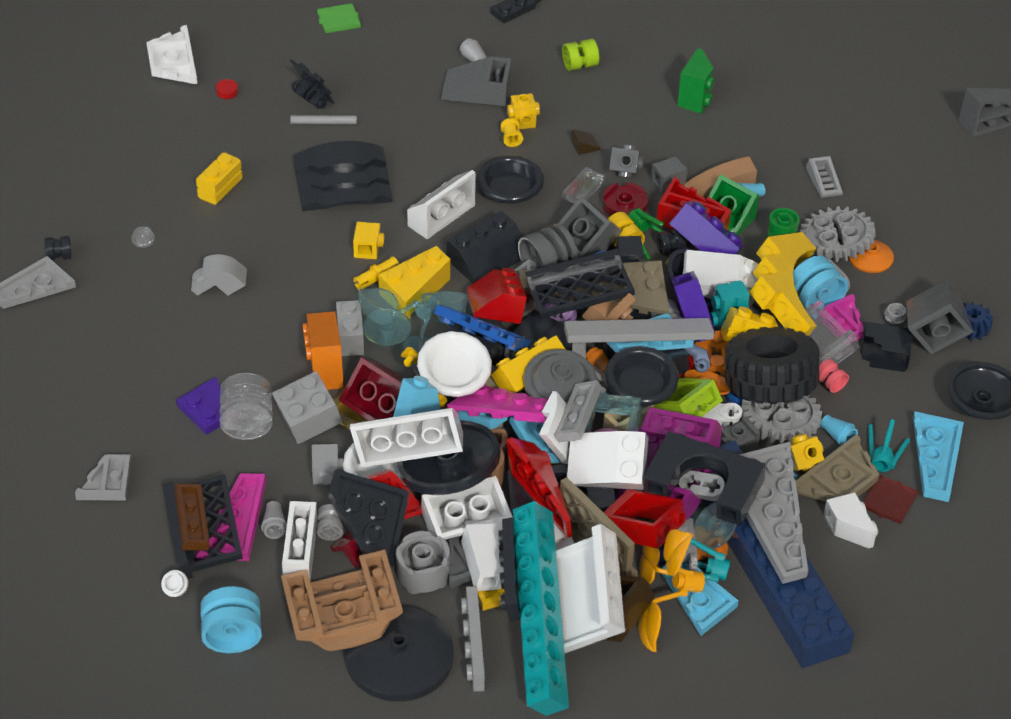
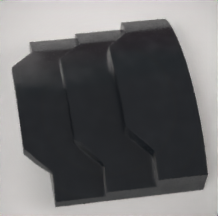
M337 141L308 148L294 156L302 211L328 209L348 204L393 202L386 158L382 146L362 141Z

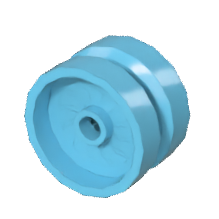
M824 256L811 257L802 262L793 271L794 286L798 297L808 315L815 317L817 309L844 298L848 291L849 283L847 279Z
M233 586L213 590L204 596L200 603L202 642L208 648L221 653H239L251 649L258 644L262 637L260 600L254 592L246 588Z

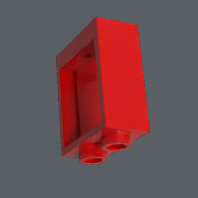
M628 489L603 512L635 544L657 549L665 543L668 533L671 530H678L685 523L686 519L682 499ZM639 516L654 519L656 521L654 523H649L640 520H635V518Z

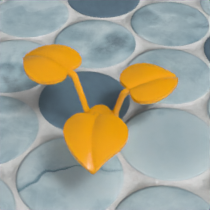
M671 530L668 533L664 546L667 570L657 566L660 558L659 549L643 546V554L639 562V577H644L650 585L654 580L655 572L673 576L672 583L674 588L679 590L678 592L655 598L638 620L640 639L644 646L652 652H657L656 641L661 624V610L657 603L679 596L687 597V592L701 593L704 588L705 577L703 572L686 570L680 567L694 535L692 533L680 530Z

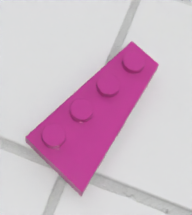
M484 385L473 394L458 397L447 406L448 408H453L458 413L459 410L468 411V416L478 417L480 413H492V418L497 419L513 415L514 420L545 423L547 418L542 411L548 399L534 398L524 393L517 394L506 389H496Z
M240 474L230 491L243 559L237 561L250 560L267 483L265 474ZM227 507L220 509L218 515H221ZM222 523L216 532L225 535L231 527ZM211 537L209 539V547L214 549L220 540ZM226 543L220 552L223 554L235 552V547ZM200 550L196 556L198 560H204L209 554Z

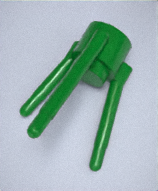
M640 208L634 209L628 215L642 232L648 230L649 227L656 232L663 231L656 226L662 227L664 225L663 222L643 212ZM643 244V254L649 260L650 255Z

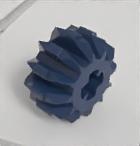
M973 301L970 305L963 302L973 329V333L965 337L970 338L971 341L974 338L982 340L984 336H988V333H990L993 323L990 309L983 308L982 304L975 305Z

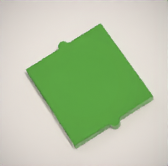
M352 3L317 9L319 24H322L325 33L361 27L358 12L355 11Z

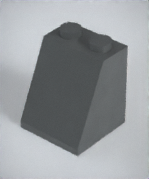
M949 279L906 301L908 328L930 354L973 333L959 291Z

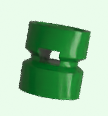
M788 208L773 210L769 217L766 239L770 236L797 233L800 220L799 215Z

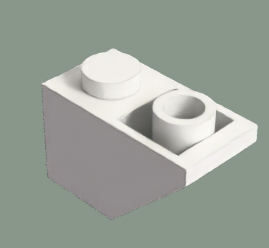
M855 493L826 501L824 518L835 536L866 548L874 546L875 538L878 534L876 523L870 520L865 504L862 501L860 502Z

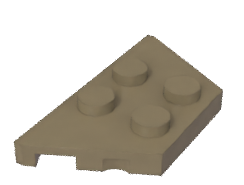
M857 434L827 456L824 461L819 462L797 479V494L826 502L828 499L855 493L859 497L874 485L879 479V473L871 463L868 452L863 451L860 445V437Z

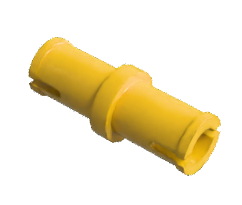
M392 256L379 265L374 264L370 266L368 271L353 278V282H358L354 285L359 291H362L375 282L379 283V274L395 267L396 264H399L398 260Z

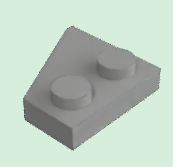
M105 454L98 462V466L88 474V481L84 486L76 489V500L126 501L131 456Z

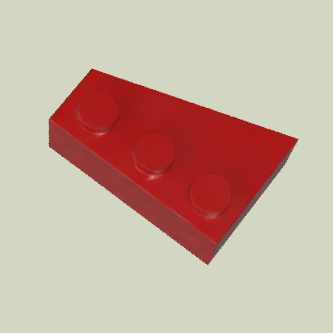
M674 177L658 203L657 219L663 222V227L675 229L670 225V222L687 202L693 200L704 205L707 209L705 212L711 217L719 218L724 223L723 227L728 231L731 210L710 197L705 199L697 194L695 188L690 187L688 189L680 184L678 178Z

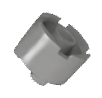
M427 531L413 532L404 537L403 542L397 547V577L407 592L411 594L427 593L446 586L450 569V550L447 542L439 536L438 539L432 536L431 532Z

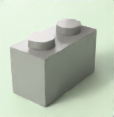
M360 300L336 302L337 325L342 356L364 355Z

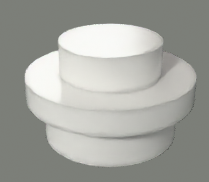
M169 571L162 579V589L168 596L179 597L188 588V578L181 571Z

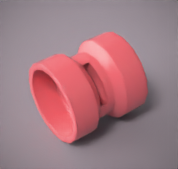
M827 359L819 365V381L825 382L826 388L830 392L836 393L845 387L849 381V375L844 370H839L836 362L832 359Z

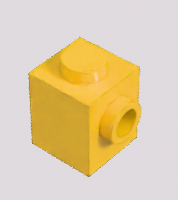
M357 222L353 239L354 258L377 259L379 247L384 245V233H380V223Z

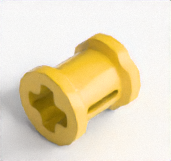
M515 118L505 119L501 123V131L504 133L503 140L505 145L509 147H516L523 141V135L519 131V121Z

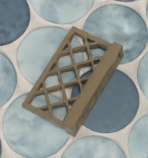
M567 477L561 480L560 491L571 519L574 544L592 537V527L602 524L616 533L620 575L638 577V571L632 566L635 543Z

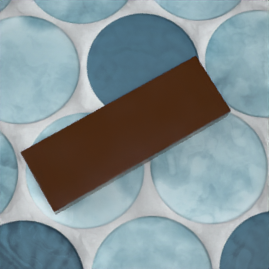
M175 484L174 494L182 550H209L210 541L201 484Z

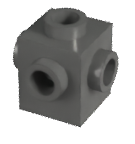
M622 145V149L612 147L609 170L619 172L618 176L631 178L632 174L637 175V171L642 170L644 157L640 156V151L635 150L636 146ZM626 158L631 159L628 165H624L623 163L624 159Z

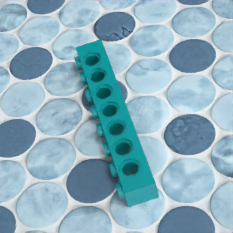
M533 501L513 509L526 701L528 707L548 716L568 709L569 701L553 512Z

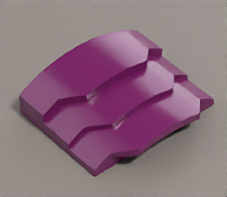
M649 407L642 427L636 431L646 432L648 437L647 471L668 431L683 434L688 438L707 442L719 448L722 426L714 419ZM708 469L692 470L697 472L713 474V471ZM695 480L687 485L689 488L691 485L700 486ZM679 481L670 496L682 499L686 520L692 516L702 500L698 499L691 490L680 488ZM618 488L615 500L621 497L628 489Z

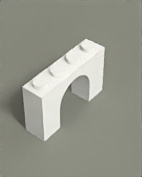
M502 522L476 523L465 526L461 543L473 586H477V591L501 589L500 573L504 572V567L500 565L499 551L503 550V546L500 545L498 531L502 530ZM554 523L556 551L574 544L572 536L567 538Z

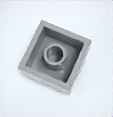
M317 371L272 393L276 405L297 444L342 423L336 404Z

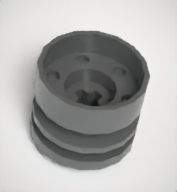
M559 223L543 228L540 232L524 236L518 242V251L522 264L530 259L536 263V269L578 259L577 247L572 236Z

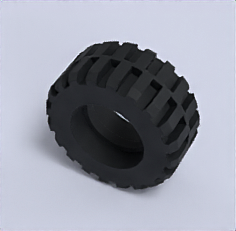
M761 327L756 330L750 329L746 333L741 332L736 337H733L725 348V382L736 396L743 397L747 401L753 400L760 404L764 402L770 404L783 402L785 404L790 403L792 400L798 401L804 396L810 395L819 383V347L812 337L806 336L801 331L796 332L791 328Z

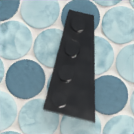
M511 517L502 519V530L498 531L500 545L503 546V551H499V560L501 567H504V572L500 573L501 588L504 589V594L500 595L501 608L503 611L507 610L510 621L521 620L514 520Z

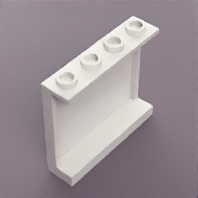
M599 524L592 527V537L556 551L564 653L625 632L616 533Z

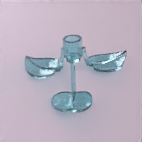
M360 288L358 292V300L362 312L369 320L377 324H388L392 320V315L399 316L415 308L416 315L424 320L420 337L410 336L403 344V351L407 347H412L417 353L420 352L425 342L432 338H424L427 324L432 316L436 315V319L441 324L450 325L440 321L441 316L434 314L437 304L465 313L468 301L467 294L460 292L440 291L425 293L419 302L414 300L412 304L396 311L398 300L392 292L381 288Z

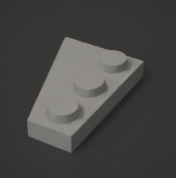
M46 256L0 282V306L5 309L75 288L76 283L72 277Z

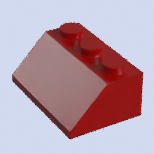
M510 268L494 269L467 287L466 293L473 317L521 324L527 296L519 274L515 270Z

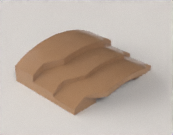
M381 550L359 556L362 570L311 583L307 569L281 575L296 640L311 641L326 651H335L356 647L381 638L390 621L403 613L386 551Z

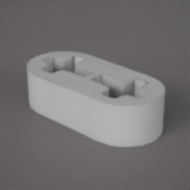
M689 471L679 479L680 488L691 490L698 499L717 501L726 485L721 476L697 471ZM694 480L700 485H691L690 488L687 486L688 483H693ZM718 484L720 486V489H715L714 493L710 488H708L716 487Z

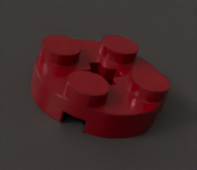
M626 182V186H618V183L612 184L604 191L602 209L609 215L618 212H625L629 215L631 211L638 208L646 212L648 205L647 193L641 186L634 183Z

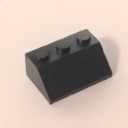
M499 211L447 239L446 255L450 258V263L471 283H475L494 269L502 270V268H509L521 261L518 242L522 235L517 224L503 211Z

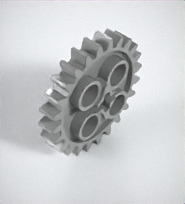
M837 206L836 210L828 207L827 212L819 210V215L812 213L811 219L806 218L805 224H801L800 230L817 248L811 256L817 254V256H824L829 259L834 258L835 262H838L839 258L848 261V256L856 259L857 253L864 255V249L870 250V244H874V238H876L874 222H871V217H865V212L858 214V209L849 211V207H846L844 210H841L839 206Z
M809 395L804 396L798 401L792 400L790 403L785 404L783 402L777 404L764 402L760 404L753 400L747 401L744 399L742 401V418L747 416L759 430L761 439L769 437L770 443H773L776 439L779 440L780 444L784 443V440L791 442L793 436L802 433L811 436L817 433V429L820 428L821 405L816 404V398H809Z

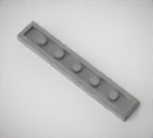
M709 318L564 322V331L568 343L711 340L714 336Z

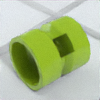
M593 38L582 40L579 44L577 42L563 44L562 57L568 71L581 69L582 65L588 68L599 64V51Z

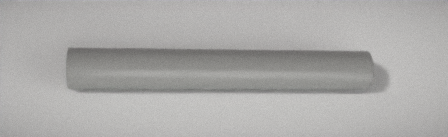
M291 115V124H357V116Z

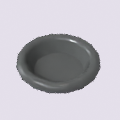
M565 349L546 350L534 356L525 367L523 376L525 390L530 397L549 399L551 393L556 391L566 404L570 399L575 384L597 380L595 369L586 358L574 351Z

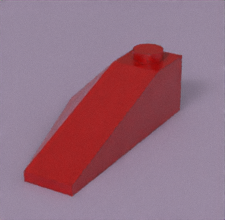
M515 438L507 439L511 475L535 502L553 512L555 525L567 538H570L572 536L571 519L555 478L548 453L545 450L541 451L533 442Z

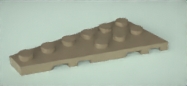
M662 262L623 263L635 290V295L632 296L636 300L630 308L638 309L639 313L648 314L649 311L661 313V315L669 314ZM535 269L519 270L520 280L527 295L530 294L528 292L525 272ZM602 280L599 285L607 287L611 282ZM617 284L614 289L620 290L626 287ZM579 286L576 291L584 293L587 288ZM595 290L591 293L593 296L602 294V292ZM557 292L554 294V296H560V297H562V296L564 295V294L557 293ZM570 296L567 301L573 302L574 299L578 298ZM623 298L617 299L615 301L619 303Z

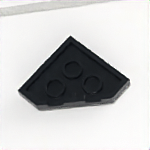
M336 469L333 472L330 484L329 499L361 553L365 555L385 550L391 568L395 562L396 549L399 544L410 492Z

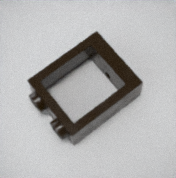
M620 575L621 593L624 596L622 603L625 632L603 640L621 643L654 600L655 595L644 577Z

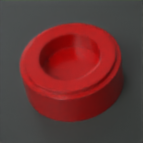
M230 79L221 80L216 84V94L222 99L234 98L238 94V85Z

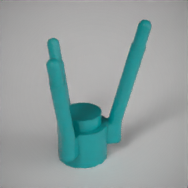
M894 419L890 420L884 444L877 449L874 447L873 425H868L870 461L879 472L895 469L896 462L910 442V439L906 438L895 455H893L889 444L895 424Z
M692 538L691 544L715 557V559L709 557L708 564L697 561V567L706 569L705 573H708L704 574L705 580L718 582L721 579L725 581L731 560L724 559V553L717 552Z

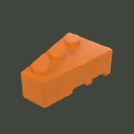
M334 311L306 314L307 323H302L306 358L307 361L311 360L312 373L317 371L327 390L344 388L342 353L336 313Z

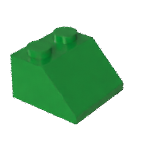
M700 48L696 50L681 72L677 106L702 114L706 106L709 107L712 103L713 95L711 90L714 86L715 78L713 77L714 68Z

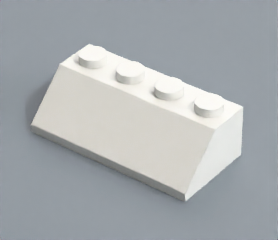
M453 408L350 424L361 467L463 452V431L458 412Z

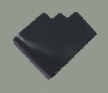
M867 322L861 347L862 359L869 361V366L872 368L905 372L910 362L912 332L909 328Z

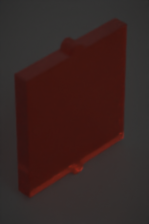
M879 475L878 481L873 485L863 503L866 510L877 514L879 518L884 517L901 524L917 497L918 491L902 485L900 481L895 482Z

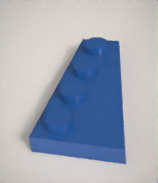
M439 304L436 306L434 314L441 316L440 321L453 326L455 323L460 324L464 331L472 334L478 332L484 335V339L494 343L499 341L505 344L504 347L517 352L519 348H529L531 340L448 306Z

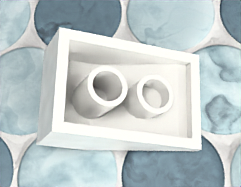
M686 250L683 274L694 271L699 280L703 296L711 299V296L715 295L717 285L730 284V282L739 280L744 283L749 292L758 281L752 273L758 266V263L736 254ZM751 295L749 297L748 308L755 302L754 298Z
M646 432L584 433L582 439L570 441L567 478L575 486L644 490L643 476L646 472L648 451Z

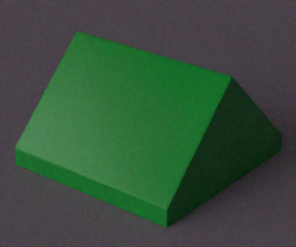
M720 174L708 197L731 210L728 231H733L739 235L756 219L759 194Z

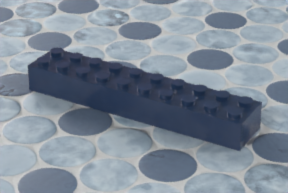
M736 441L722 444L719 447L724 450H731L739 455L743 454ZM713 471L714 475L721 476L719 473ZM717 484L716 487L708 488L714 493L715 489H720V486ZM702 499L716 524L726 530L728 536L726 539L727 543L801 668L850 653L855 633L808 557L806 556L808 565L807 577L782 584L747 518L745 517L741 526L716 518L717 501Z

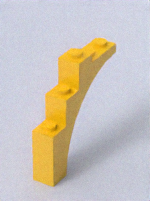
M803 232L770 236L756 253L761 262L752 273L758 281L749 291V294L763 310L770 309L785 329L791 328L796 332L801 331L808 336L817 325L808 315L798 297L794 286L793 271L795 267L809 259L817 248Z

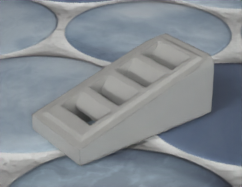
M831 157L809 158L806 169L820 197L841 196L843 191ZM826 188H833V189H834V190H827V191H825Z

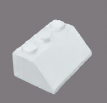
M471 170L453 177L407 209L408 227L424 238L429 239L474 207L475 171Z
M496 476L486 478L476 486L458 493L422 495V516L428 532H431L432 536L438 539L439 536L444 540L461 536L466 525L499 523L504 518L512 517Z

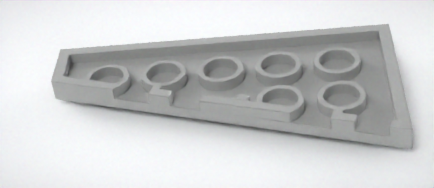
M790 442L740 454L765 463V480L746 518L782 584L806 578L808 574Z

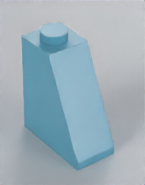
M423 376L403 378L393 417L440 410L437 388Z

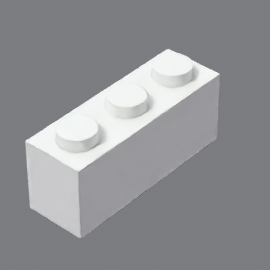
M290 501L282 560L283 575L307 569L310 582L318 522L316 502Z

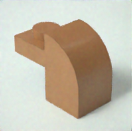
M628 293L619 303L613 300L590 306L582 317L586 321L632 320L633 317L630 313L633 309L630 306L636 299Z

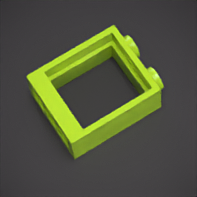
M679 378L678 387L672 396L654 405V408L703 417L723 400L714 379Z

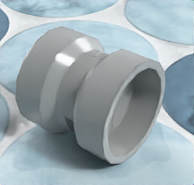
M333 504L321 506L318 509L317 515L319 521L317 524V535L327 541L339 539L343 535L341 517Z

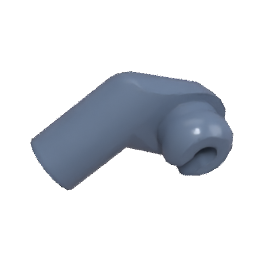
M695 344L691 348H685L689 355L693 357L694 366L698 372L703 373L709 370L710 360L705 349Z

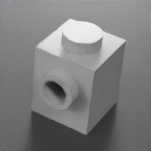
M338 444L312 445L313 485L331 484L333 472L336 469L343 471V458H338Z

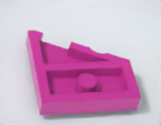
M853 294L816 310L815 317L843 346L863 338L864 328L859 320L860 314L859 310L856 309L855 296Z

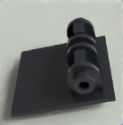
M291 59V64L300 76L298 81L292 83L293 91L318 109L325 108L328 101L334 104L330 96L331 91L323 85V78L317 73H310V70L303 63L297 64Z

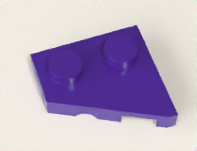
M216 377L176 399L177 407L206 435L227 423Z

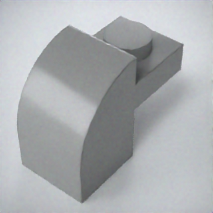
M215 254L204 258L203 268L193 273L191 291L198 296L211 287L216 286L229 296L246 286L247 268L236 259L227 255Z

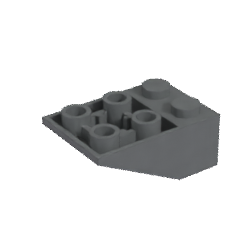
M490 56L448 69L441 100L506 106L511 81L512 58Z

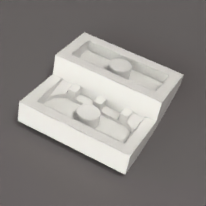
M553 391L542 411L547 419L539 435L563 464H568L570 441L558 442L555 437V432L567 404L556 391Z

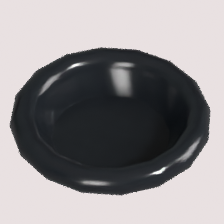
M505 155L495 157L484 163L477 175V184L481 192L490 199L500 203L516 204L528 201L540 192L544 183V175L540 167L531 160L521 156Z
M637 346L626 348L616 353L610 359L606 366L605 379L608 388L617 398L632 405L651 406L657 405L672 396L678 387L679 373L676 364L668 355L655 348Z

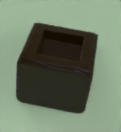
M576 129L572 130L571 142L579 155L600 150L592 134Z

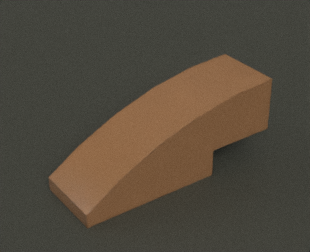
M750 156L708 169L686 182L684 186L688 189L690 187L695 188L697 194L706 199L720 174L736 183H755L757 170Z

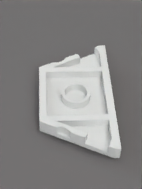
M187 25L180 27L181 31L174 35L168 32L160 38L146 42L152 76L197 84Z

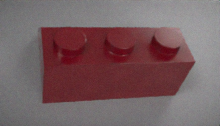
M361 357L339 401L369 421L392 418L403 377L376 360Z

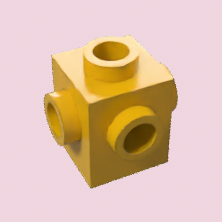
M533 94L512 95L511 105H507V113L509 118H515L519 121L520 129L536 128V115H540L539 103L535 102Z
M802 433L792 437L790 452L791 459H793V470L802 469V471H809L816 466V463L824 461L823 446L817 436H807L806 433Z

